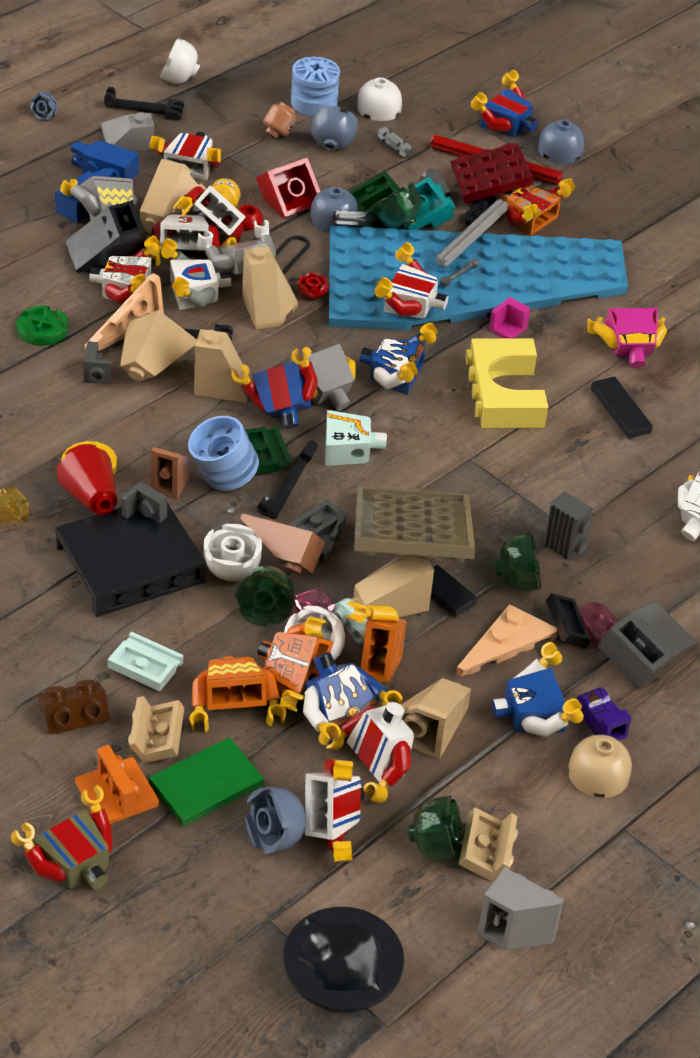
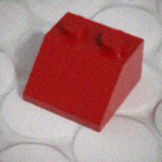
M308 157L267 171L256 177L264 201L282 218L310 209L313 199L320 192Z

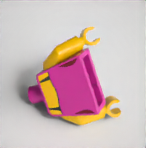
M657 308L609 309L604 322L602 317H598L597 321L587 319V332L594 335L598 334L609 348L613 349L615 356L629 357L630 367L640 368L645 365V357L650 356L654 348L660 346L667 333V328L664 324V317H661V320H657Z

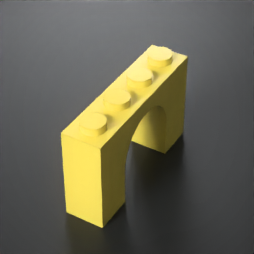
M533 338L471 339V347L466 349L465 360L466 365H470L468 373L469 382H473L472 399L477 400L475 402V416L480 417L481 428H545L548 413L545 390H512L504 388L492 380L505 375H534L537 353Z

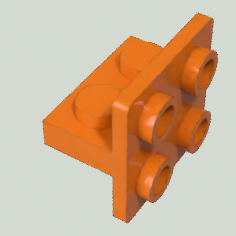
M110 745L97 749V770L75 778V784L81 795L86 789L89 799L93 801L97 800L94 786L98 785L102 788L104 795L99 803L101 808H105L110 825L159 806V799L133 757L123 760L120 755L114 754Z

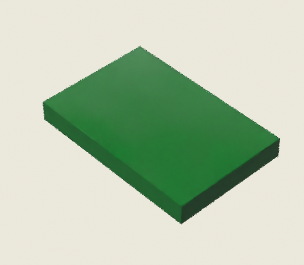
M228 737L149 776V784L184 827L264 786V777L233 740Z

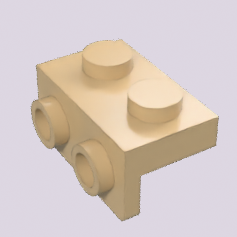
M144 696L137 697L136 707L132 713L133 725L128 742L132 752L137 754L143 764L178 756L184 706L180 700L150 706Z
M474 807L468 813L459 865L490 881L497 878L504 867L510 869L514 860L512 855L513 843L518 835V830L516 829L518 816L511 813L501 821Z

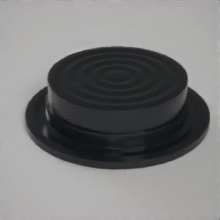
M330 907L309 914L294 926L284 945L283 965L290 984L304 999L328 1011L350 1013L368 1009L379 1004L395 990L403 973L404 952L394 930L378 916L353 907Z

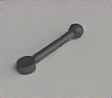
M475 258L471 259L468 265L449 277H442L440 280L441 286L448 287L450 281L471 268H477L479 261Z

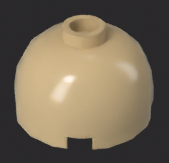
M603 734L589 736L580 741L571 754L568 766L569 778L576 789L588 796L594 797V793L605 794L604 798L616 796L622 793L629 783L632 771L630 753L622 742L614 737Z

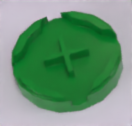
M34 306L26 309L20 314L21 317L16 320L18 336L23 341L32 345L44 346L57 343L67 335L69 330L67 316L59 309H56V311L50 310L49 306Z

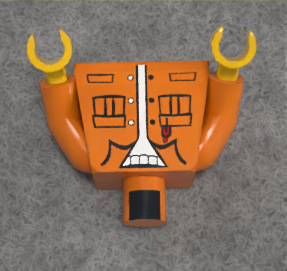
M309 617L306 622L290 627L287 633L277 632L273 643L262 641L258 647V657L267 660L264 668L275 676L279 696L281 697V707L296 713V704L299 699L303 700V695H305L306 682L320 675L313 659L321 654L330 652L333 645L332 641L322 639L324 634L321 633V627L323 623L326 624L324 619Z

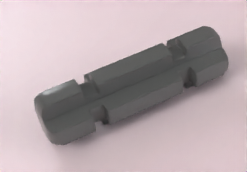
M386 126L378 129L379 133L377 136L380 140L404 158L412 156L414 149L412 145Z

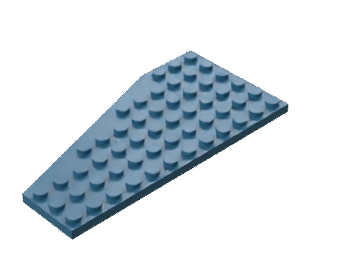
M342 225L330 226L329 327L410 330L412 325L447 319L452 323L487 317V313L492 312L493 309L509 297L528 306L532 310L561 305L563 300L594 295L599 299L627 294L628 282L622 241L485 233L481 234L456 259L443 268L436 263L437 255L462 232L347 227ZM405 242L410 243L414 248V253L411 255L412 259H416L426 273L438 279L437 292L449 296L445 310L431 307L425 318L402 317L398 314L384 312L385 297H377L375 295V288L377 287V282L382 277H386L392 282L401 265H406V262H400L395 257L396 251ZM475 258L479 261L477 268H471L450 281L448 287L441 286L440 280L442 277H449L468 265L471 259Z

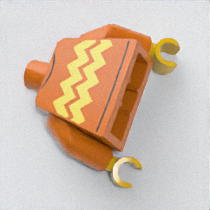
M228 655L222 659L210 660L208 670L200 673L192 684V708L195 711L190 715L191 731L194 732V724L197 722H204L205 732L208 731L209 720L207 713L204 711L206 708L208 710L266 706L267 704H269L266 716L267 725L272 727L273 715L280 717L281 724L283 725L286 709L278 704L280 696L273 673L258 666L252 657L235 658Z

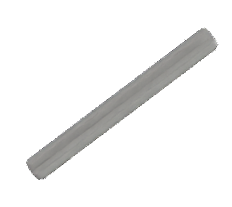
M502 199L496 200L437 255V265H441L443 268L447 267L507 211L506 206L508 203L506 201L503 202Z

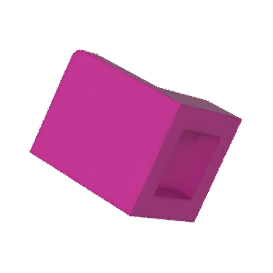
M509 297L492 310L489 331L503 339H514L528 328L530 308Z

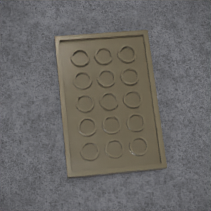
M357 486L354 551H360L361 554L368 556L377 555L378 552L390 553L391 556L397 558L407 557V555H419L420 558L426 560H434L437 557H449L450 560L455 562H465L467 559H474L475 542L469 494Z

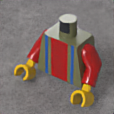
M94 786L97 800L89 799L86 789L81 795V801L84 805L90 807L92 812L89 813L84 809L34 837L35 830L29 823L21 825L26 839L22 838L17 830L12 832V843L16 846L24 847L23 853L39 877L57 883L61 882L67 888H74L87 881L96 890L107 883L109 876L104 870L109 866V854L113 850L112 828L106 810L101 808L99 803L104 795L100 786Z

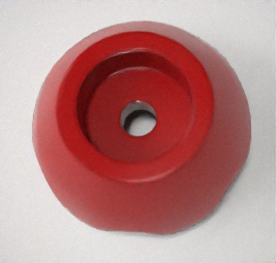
M246 204L237 209L245 216L241 222L244 226L243 231L254 229L255 221L259 226L264 221L263 214L254 205Z
M309 272L300 277L297 288L306 299L317 300L327 293L329 282H327L324 275Z

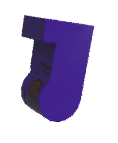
M599 687L577 696L576 699L582 705L580 710L584 715L583 719L595 735L603 734L614 737L619 741L627 738L632 717L625 709L619 710L614 702L611 701L604 688ZM615 728L616 732L611 734V730Z

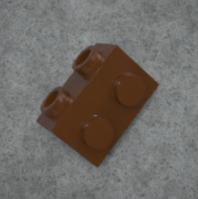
M82 680L77 682L76 686L68 688L54 686L46 689L45 693L38 694L39 706L45 714L47 730L50 734L110 720L106 691L98 681Z

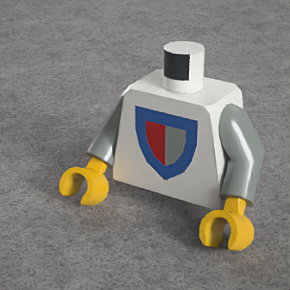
M166 238L161 244V255L166 259L171 257L170 282L179 310L203 307L218 300V288L231 287L229 271L216 273L212 261L190 259L180 251H175L178 247L176 242Z

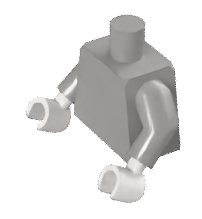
M264 220V226H259L256 221L254 222V233L259 240L256 239L218 248L212 246L213 234L206 231V237L198 233L197 247L201 250H206L205 254L212 261L218 273L229 271L230 274H243L244 249L269 246L274 257L276 256V249L269 235L268 220Z

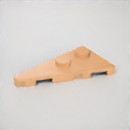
M154 273L151 274L93 335L89 341L98 342V351L125 339L129 321L157 310L164 314L160 277Z
M509 604L457 666L456 675L462 677L480 671L481 665L494 661L496 664L516 656L519 652L533 649L535 643L546 638L553 641L558 636L557 628Z

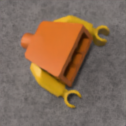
M349 601L347 605L354 607V612L350 616L345 615V618L359 623L364 622L367 618L361 669L379 683L390 682L402 659L406 620L400 619L397 611L391 606H366Z

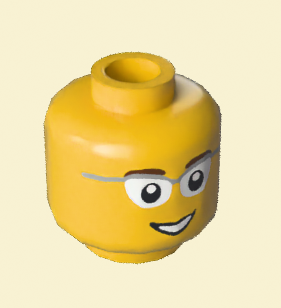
M228 178L216 180L211 186L236 208L241 197L238 185Z

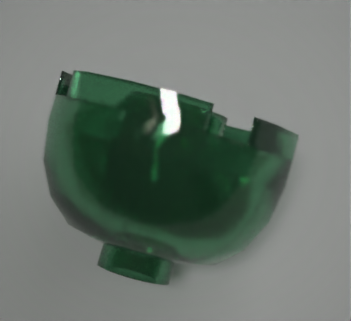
M412 182L408 183L407 187L409 189L403 186L382 201L383 205L380 206L381 209L377 206L372 209L382 224L391 228L403 225L406 229L417 221L415 216L421 210L422 201L418 190Z
M532 533L517 535L508 539L500 548L499 559H494L497 576H503L506 585L517 591L539 590L541 587L539 560L537 561L535 551L537 549Z
M259 566L250 570L241 579L235 597L240 606L239 611L242 616L253 624L267 627V623H277L278 625L290 616L296 601V589L291 577L283 570L274 566Z
M451 795L435 797L422 803L414 814L413 823L408 825L410 842H416L419 852L425 858L437 862L460 860L463 841L457 843L458 831H463L457 802L455 799H451Z

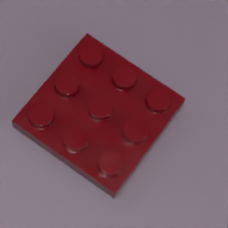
M518 142L507 143L502 147L491 150L485 149L477 154L460 156L450 161L464 203L534 184L533 176Z

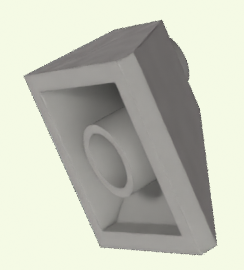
M139 112L101 123L106 143L133 152L154 150L148 148L151 136H155V126L151 113Z

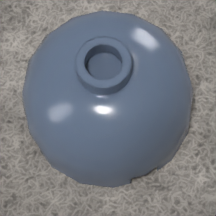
M325 106L316 110L311 123L314 141L328 151H338L347 148L353 142L358 129V120L350 111H347V114L340 112V107Z
M562 119L549 123L542 130L538 151L542 157L544 154L549 156V161L560 164L573 163L577 157L580 156L581 158L583 156L585 138L577 125L569 120Z
M331 187L320 191L313 199L310 208V219L312 218L314 227L330 233V226H341L335 225L332 221L333 212H358L355 197L340 187Z
M281 787L260 788L251 793L247 800V804L252 803L250 813L245 814V823L252 844L256 848L262 846L265 850L263 853L265 854L276 853L293 847L301 839L305 829V809L299 798L293 792Z

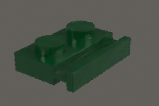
M273 425V429H266V427L245 429L259 459L256 474L279 471V468L286 467L287 470L291 469L292 460L278 425Z

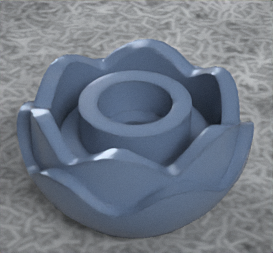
M38 92L31 101V111L35 117L45 121H50L55 117L58 110L56 99L47 92Z

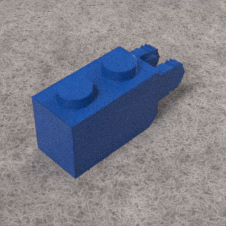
M96 141L92 145L75 142L71 146L72 153H76V155L72 156L71 164L82 168L83 174L88 171L95 173L103 168H108L112 170L113 177L133 179L139 173V153L103 141Z
M103 168L95 173L88 171L76 178L78 185H80L92 176L113 177V172L108 168ZM60 189L55 191V210L57 213L76 224L89 216L85 207L76 197L66 196L61 193Z

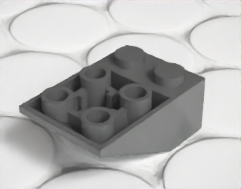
M654 601L629 613L612 626L598 647L641 689L694 647L697 642Z

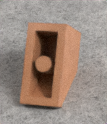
M153 447L151 450V488L165 496L178 499L190 479L191 458Z

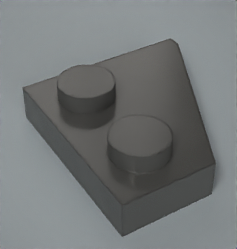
M326 499L287 525L312 531L324 540L325 545L319 559L325 562L346 523L347 514Z

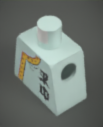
M327 410L326 466L367 463L369 461L370 448L386 449L387 433L371 432V419L369 417Z

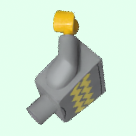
M92 176L80 185H78L76 179H71L69 183L63 180L60 187L62 194L74 196L80 200L89 213L91 220L109 206L133 200L135 208L138 204V198L133 194V180L129 178Z

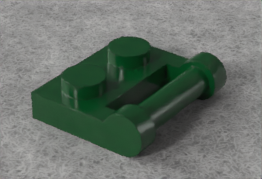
M386 171L350 191L357 201L358 212L381 213L397 203L401 204L407 201L403 191Z

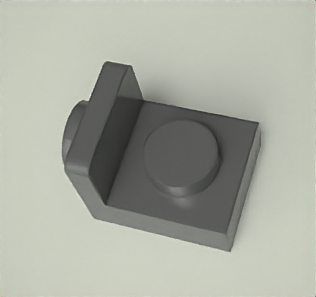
M88 341L84 357V382L110 384L111 361L103 360V353H98V342Z
M141 481L133 488L126 490L121 498L122 516L126 519L137 511L158 523L167 518V496Z

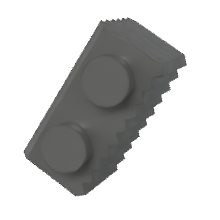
M564 491L551 502L544 546L553 549V552H557L558 555L562 554V557H566L567 560H572L577 554L584 553L589 545L587 535L593 525V519H591L593 508Z

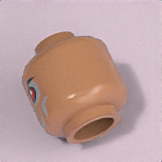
M283 102L273 104L263 119L264 125L268 127L266 132L275 138H278L279 135L287 137L297 122L296 111Z

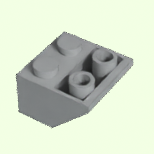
M504 867L484 894L477 934L506 951L552 944L556 937L564 899L557 896L553 891L544 889L527 880L525 876L514 873Z

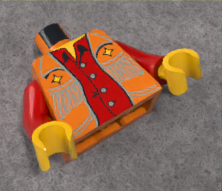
M565 179L559 183V187L550 191L530 185L520 188L516 192L512 190L501 193L500 199L508 203L506 206L507 211L504 213L505 218L511 226H517L527 235L532 236L558 218L561 198L568 197L575 190L573 180Z

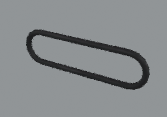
M300 235L290 236L276 251L277 256L293 239H301L306 242V246L283 270L284 275L309 248L310 241L306 237Z

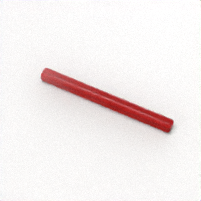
M434 135L430 143L431 148L458 156H470L485 150L439 135ZM527 162L533 178L559 185L563 176L561 171Z

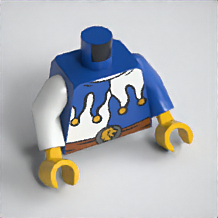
M427 323L423 325L420 329L421 334H417L408 340L383 339L377 351L364 347L361 351L360 362L371 365L370 378L372 381L379 383L385 389H394L408 395L424 364L425 342L432 344L436 340L438 331L434 324Z
M326 652L313 659L320 675L308 680L305 684L303 713L314 729L318 732L320 731L319 742L322 745H327L330 740L329 735L333 737L335 742L338 741L341 735L339 726L356 713L369 707L378 706L377 701L380 700L383 701V707L389 703L388 701H394L401 705L403 699L398 691L391 690L387 692V688L353 663L336 666L331 652Z

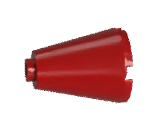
M81 444L69 449L65 453L66 457L61 463L59 461L56 469V477L60 486L97 515L110 513L116 507L117 494L112 462L106 451L97 448L93 444Z

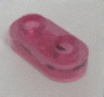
M598 602L587 603L581 609V616L588 634L598 646L609 629L618 621L605 605Z

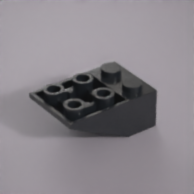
M133 200L107 207L67 239L66 245L77 273L90 271L92 267L97 268L107 265L111 256H132L140 249H146L144 246L146 234Z

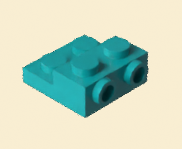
M430 177L403 191L407 201L391 206V209L395 214H398L407 230L420 229L429 223L433 228H436L454 218L453 210L456 209L449 196L445 198L441 185L439 183L434 184Z

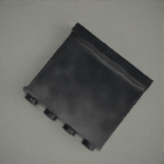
M168 502L167 518L161 523L144 516L139 511L126 519L122 516V507L112 510L110 513L93 515L55 527L56 548L58 550L64 549L92 597V610L96 617L205 583V561Z

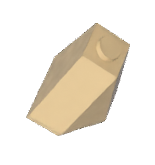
M165 159L160 161L140 209V220L146 233L151 234L153 225L162 222L168 215H181L183 212L179 208L173 209V206L181 196H185L192 188L200 186L206 190L201 183L198 185L190 176L191 171L185 164ZM193 206L186 214L199 216L193 211Z
M269 246L244 249L242 299L256 330L281 326L285 322L287 314L290 311L293 312L298 307V301Z
M157 310L128 322L120 367L128 372L131 378L138 381L155 377L196 344L197 339L161 311Z
M200 329L195 344L194 395L247 403L249 396L242 387L243 382L237 383L231 377L233 369L240 376H244V372L240 368L242 362L227 333Z
M407 555V557L403 558L395 557L355 584L354 598H351V600L366 606H391L397 611L399 617L429 611L434 569L429 560L422 559L419 555Z
M442 678L401 704L404 708L402 720L414 734L411 749L440 760L468 710L471 688Z

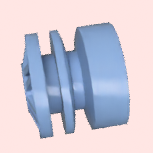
M306 57L296 61L292 69L291 105L293 109L299 113L313 116L316 114V110L321 107H337L340 69L336 63L323 57Z
M216 416L198 425L190 435L188 441L189 452L195 463L199 466L203 478L211 488L219 491H230L243 486L256 474L259 466L258 455L238 419L231 416Z

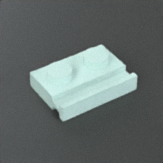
M131 632L129 638L119 645L107 661L109 669L160 692L176 673V668L183 664V655Z

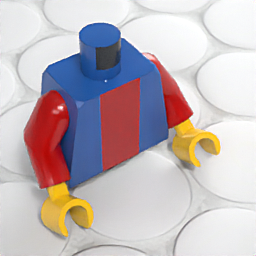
M511 70L509 74L506 73L502 77V84L510 87L511 90L506 88L489 102H487L486 95L479 92L471 101L472 109L480 110L481 112L480 126L508 136H515L523 129L532 133L536 130L538 120L532 117V103L526 100L520 86L517 87L515 83L519 78L516 70Z
M304 347L302 350L304 357L299 354L298 348H296L291 354L293 362L252 374L253 378L248 377L250 369L244 364L240 367L244 372V376L238 375L235 369L231 372L232 379L237 383L243 382V389L263 413H267L275 418H282L283 428L285 429L299 426L297 412L310 408L311 399L318 384L313 364L308 361L311 356V350L308 347Z

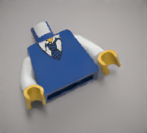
M548 642L541 648L542 659L537 658L527 668L507 682L504 698L491 701L493 717L510 716L514 730L518 733H532L548 737L555 732H565L569 720L572 723H580L583 720L584 715L580 710L582 708L580 702L575 698L565 702L552 668L547 669L546 667L548 664L556 666L562 661V655L559 651H556L557 647L553 642Z

